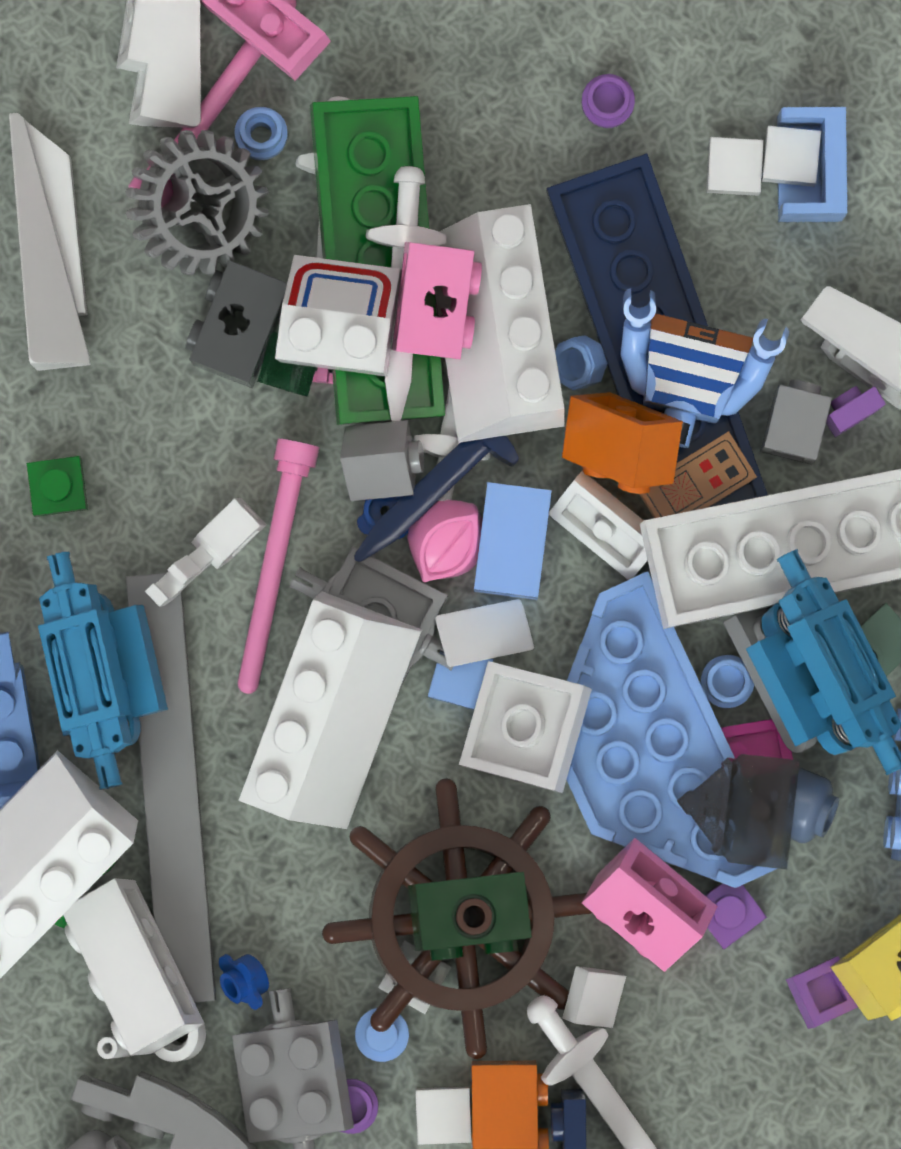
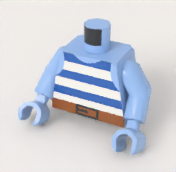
M631 288L627 289L623 296V310L626 319L623 325L620 355L631 388L638 394L643 395V406L664 411V414L683 421L679 447L689 448L696 420L716 424L721 415L729 416L736 414L762 389L775 361V356L785 348L789 330L785 327L782 337L779 340L771 341L763 335L768 319H763L759 322L753 338L656 314V297L652 290H650L649 303L644 307L637 308L631 305Z

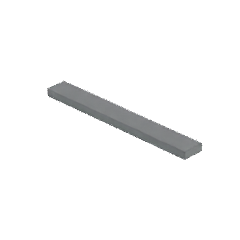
M166 573L126 576L128 607L144 605L168 707V710L139 718L141 726L139 743L154 920L194 1002L215 1001L216 990L183 593L181 592L167 605L159 607L145 591L153 583L158 582Z

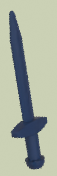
M507 436L459 443L415 485L414 495L403 496L376 522L356 551L354 560L356 562L364 561L395 542L488 453L511 467L518 462L519 456Z

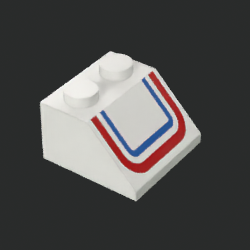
M294 255L282 303L275 359L282 363L387 376L401 269Z

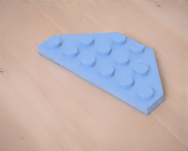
M644 572L599 593L584 638L579 646L567 679L569 682L585 685L592 689L567 776L568 785L591 834L624 847L636 838L664 862L734 888L785 866L675 628L663 629L653 581L649 572Z

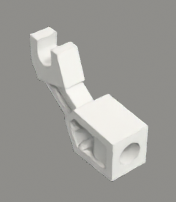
M234 498L191 542L197 549L189 556L186 555L173 563L167 569L168 572L158 582L153 583L145 592L159 607L167 605L211 564L216 569H219L229 562L267 524L242 498Z

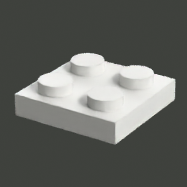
M488 661L459 765L563 793L592 689L585 685Z

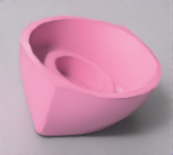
M457 500L437 501L409 528L407 535L409 549L424 583L437 579L458 577L469 572L477 565L483 518L475 504Z

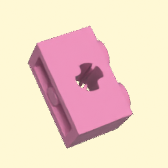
M405 242L392 350L461 359L462 348H471L475 318L473 316H466L469 294H478L482 264L480 262H473V250ZM435 286H443V295L451 297L450 308H441L443 313L441 316H433V307L425 305L424 301L426 293L435 294L433 289Z
M636 838L597 874L582 901V904L593 912L599 921L611 927L634 946L640 955L648 958L664 972L704 936L718 907Z

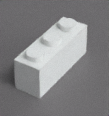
M114 878L78 899L63 914L67 922L65 926L66 937L74 950L83 955L90 970L87 976L89 985L96 997L105 1002L114 1020L111 1022L112 1033L118 1044L123 1049L128 1050L130 1055L152 1054L205 1024L135 880Z

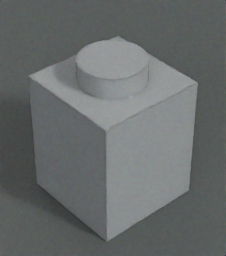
M790 380L789 387L779 385L774 393L760 452L812 465L818 457L832 397L820 395V386L801 380Z
M408 420L345 427L340 459L350 501L414 495L416 473L424 472V453L421 441H412Z

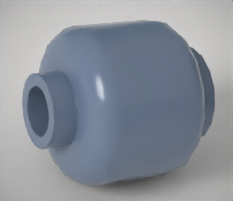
M796 765L783 766L775 777L770 775L764 776L757 790L755 802L762 807L761 815L768 830L796 842L807 843L813 840L816 835L824 837L827 834L837 812L839 797L833 795V787L829 779Z

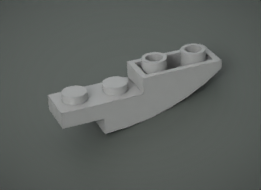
M143 1071L136 1076L132 1090L84 1074L77 1080L71 1100L83 1104L81 1112L90 1117L111 1122L113 1116L117 1115L134 1121L132 1129L143 1135L157 1139H163L165 1132L174 1135L169 1149H258L253 1143L248 1142V1138L240 1129L210 1105L180 1087Z

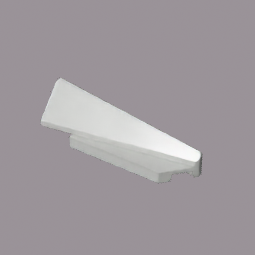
M200 0L126 1L116 68L138 72L129 124L193 128L200 124Z
M9 113L29 362L37 371L91 365L79 316L87 315L72 160L66 152L29 124L20 114Z
M830 286L825 287L802 317V323L825 339L821 349L830 360L870 389L875 386L881 397L901 410V323Z

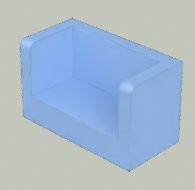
M846 107L781 108L777 116V127L821 131L816 185L811 187L778 183V222H842L847 214Z
M487 482L474 592L538 599L552 490Z

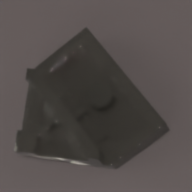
M741 754L736 759L728 757L721 763V768L694 791L689 790L677 802L687 815L692 816L711 842V849L717 856H724L730 863L787 870L800 761Z

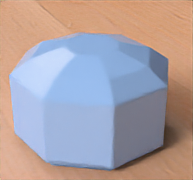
M584 335L570 338L557 345L555 354L561 384L574 391L590 387L602 381L607 361L600 343Z

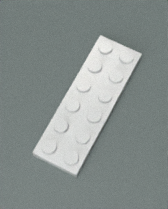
M901 469L663 516L639 523L663 629L772 607L779 603L778 601L792 587L776 559L795 549H798V553L811 578H827L834 593L901 580Z

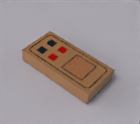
M728 431L676 464L674 484L652 486L649 493L639 495L652 516L659 518L708 508L753 481L757 476Z

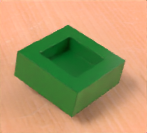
M80 456L26 463L33 516L40 517L88 510L82 458Z

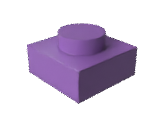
M855 386L831 401L834 412L828 415L826 424L836 438L879 411L886 403L875 386L863 394Z
M720 883L705 894L708 899L718 906L707 928L722 949H726L767 918L743 885L734 888Z
M839 956L785 979L808 1029L815 1028L858 1008L830 968L840 960Z

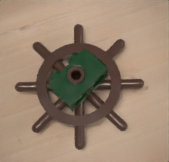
M444 778L438 781L435 787L439 829L414 838L397 852L366 827L357 826L352 829L349 835L352 845L382 868L372 892L369 918L330 922L324 926L322 936L329 944L371 940L381 966L396 984L371 1016L370 1024L375 1031H387L412 998H415L424 1004L436 1008L461 1011L466 1053L473 1059H480L487 1052L483 1016L484 1008L497 1005L511 998L528 985L540 996L544 995L553 999L558 1004L557 1009H565L569 991L541 969L552 942L554 918L591 914L593 912L582 904L587 892L552 896L543 872L527 852L550 822L551 814L546 807H534L510 838L490 829L461 825L457 786L453 780ZM464 848L477 850L494 857L480 877L467 878ZM443 851L446 881L433 882L415 866L428 856ZM401 885H403L409 892L411 913L394 915L396 897ZM414 935L415 951H421V953L412 964L408 962L402 953L396 937ZM525 939L521 951H519L517 940ZM476 944L485 951V954H489L507 968L503 974L483 985H480ZM455 958L458 989L445 987L428 979L442 960Z

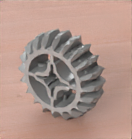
M184 130L180 132L178 144L171 137H164L160 140L163 156L154 150L148 149L144 152V158L151 167L149 170L135 167L132 170V175L136 179L142 180L140 189L127 188L125 191L127 197L139 200V207L130 208L125 214L130 220H142L143 223L133 231L132 235L136 240L140 241L150 239L144 251L147 256L155 258L162 254L161 265L164 268L173 270L179 264L181 273L186 275H194L198 266L202 273L212 275L216 271L217 261L223 267L227 266L229 260L235 262L232 250L242 255L251 253L250 246L245 241V237L248 235L260 238L263 233L259 227L253 225L255 216L264 218L270 213L267 208L257 206V198L265 197L269 191L265 186L253 185V182L260 177L263 171L259 166L255 165L245 167L251 155L247 149L239 148L233 151L234 140L230 137L222 136L216 142L213 131L202 130L196 139L192 131ZM205 158L217 165L226 177L220 181L212 179L205 183L199 173L191 171L188 162ZM170 178L173 186V196L170 202L161 208L163 191ZM194 193L205 195V203L199 204L203 207L200 213L189 211L191 210L190 202H197L192 199ZM233 199L231 215L225 226L222 219V211L225 204ZM191 223L196 232L204 235L207 242L197 246H185L168 229L174 225L184 226Z

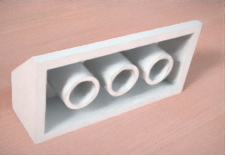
M531 204L477 212L439 231L446 235V244L439 246L473 250V262H480L482 264L478 294H469L466 316H473L475 318L471 348H462L461 359L445 358L458 443L564 427V403ZM435 286L438 316L443 315L441 308L449 309L451 305V297L443 295V286Z
M321 591L311 603L239 801L290 821L347 829L422 629Z
M58 750L0 809V978L134 843L138 820L104 790H99V786Z

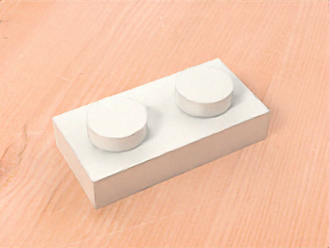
M582 470L549 511V516L626 579L634 578L648 561L639 524L644 520L594 479L584 474Z

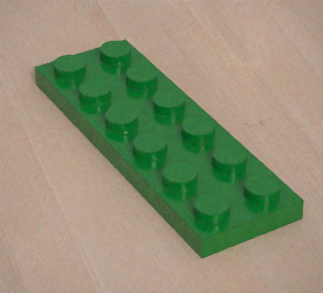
M418 96L312 102L310 105L323 259L391 267L392 247L366 239V231L381 226L396 225L399 183H394V176L400 167H418L425 176ZM425 181V184L420 185L418 226L430 229ZM426 293L425 305L433 307V316H437L435 294ZM413 353L411 384L401 420L445 416L441 358ZM332 369L337 425L391 421L385 376Z

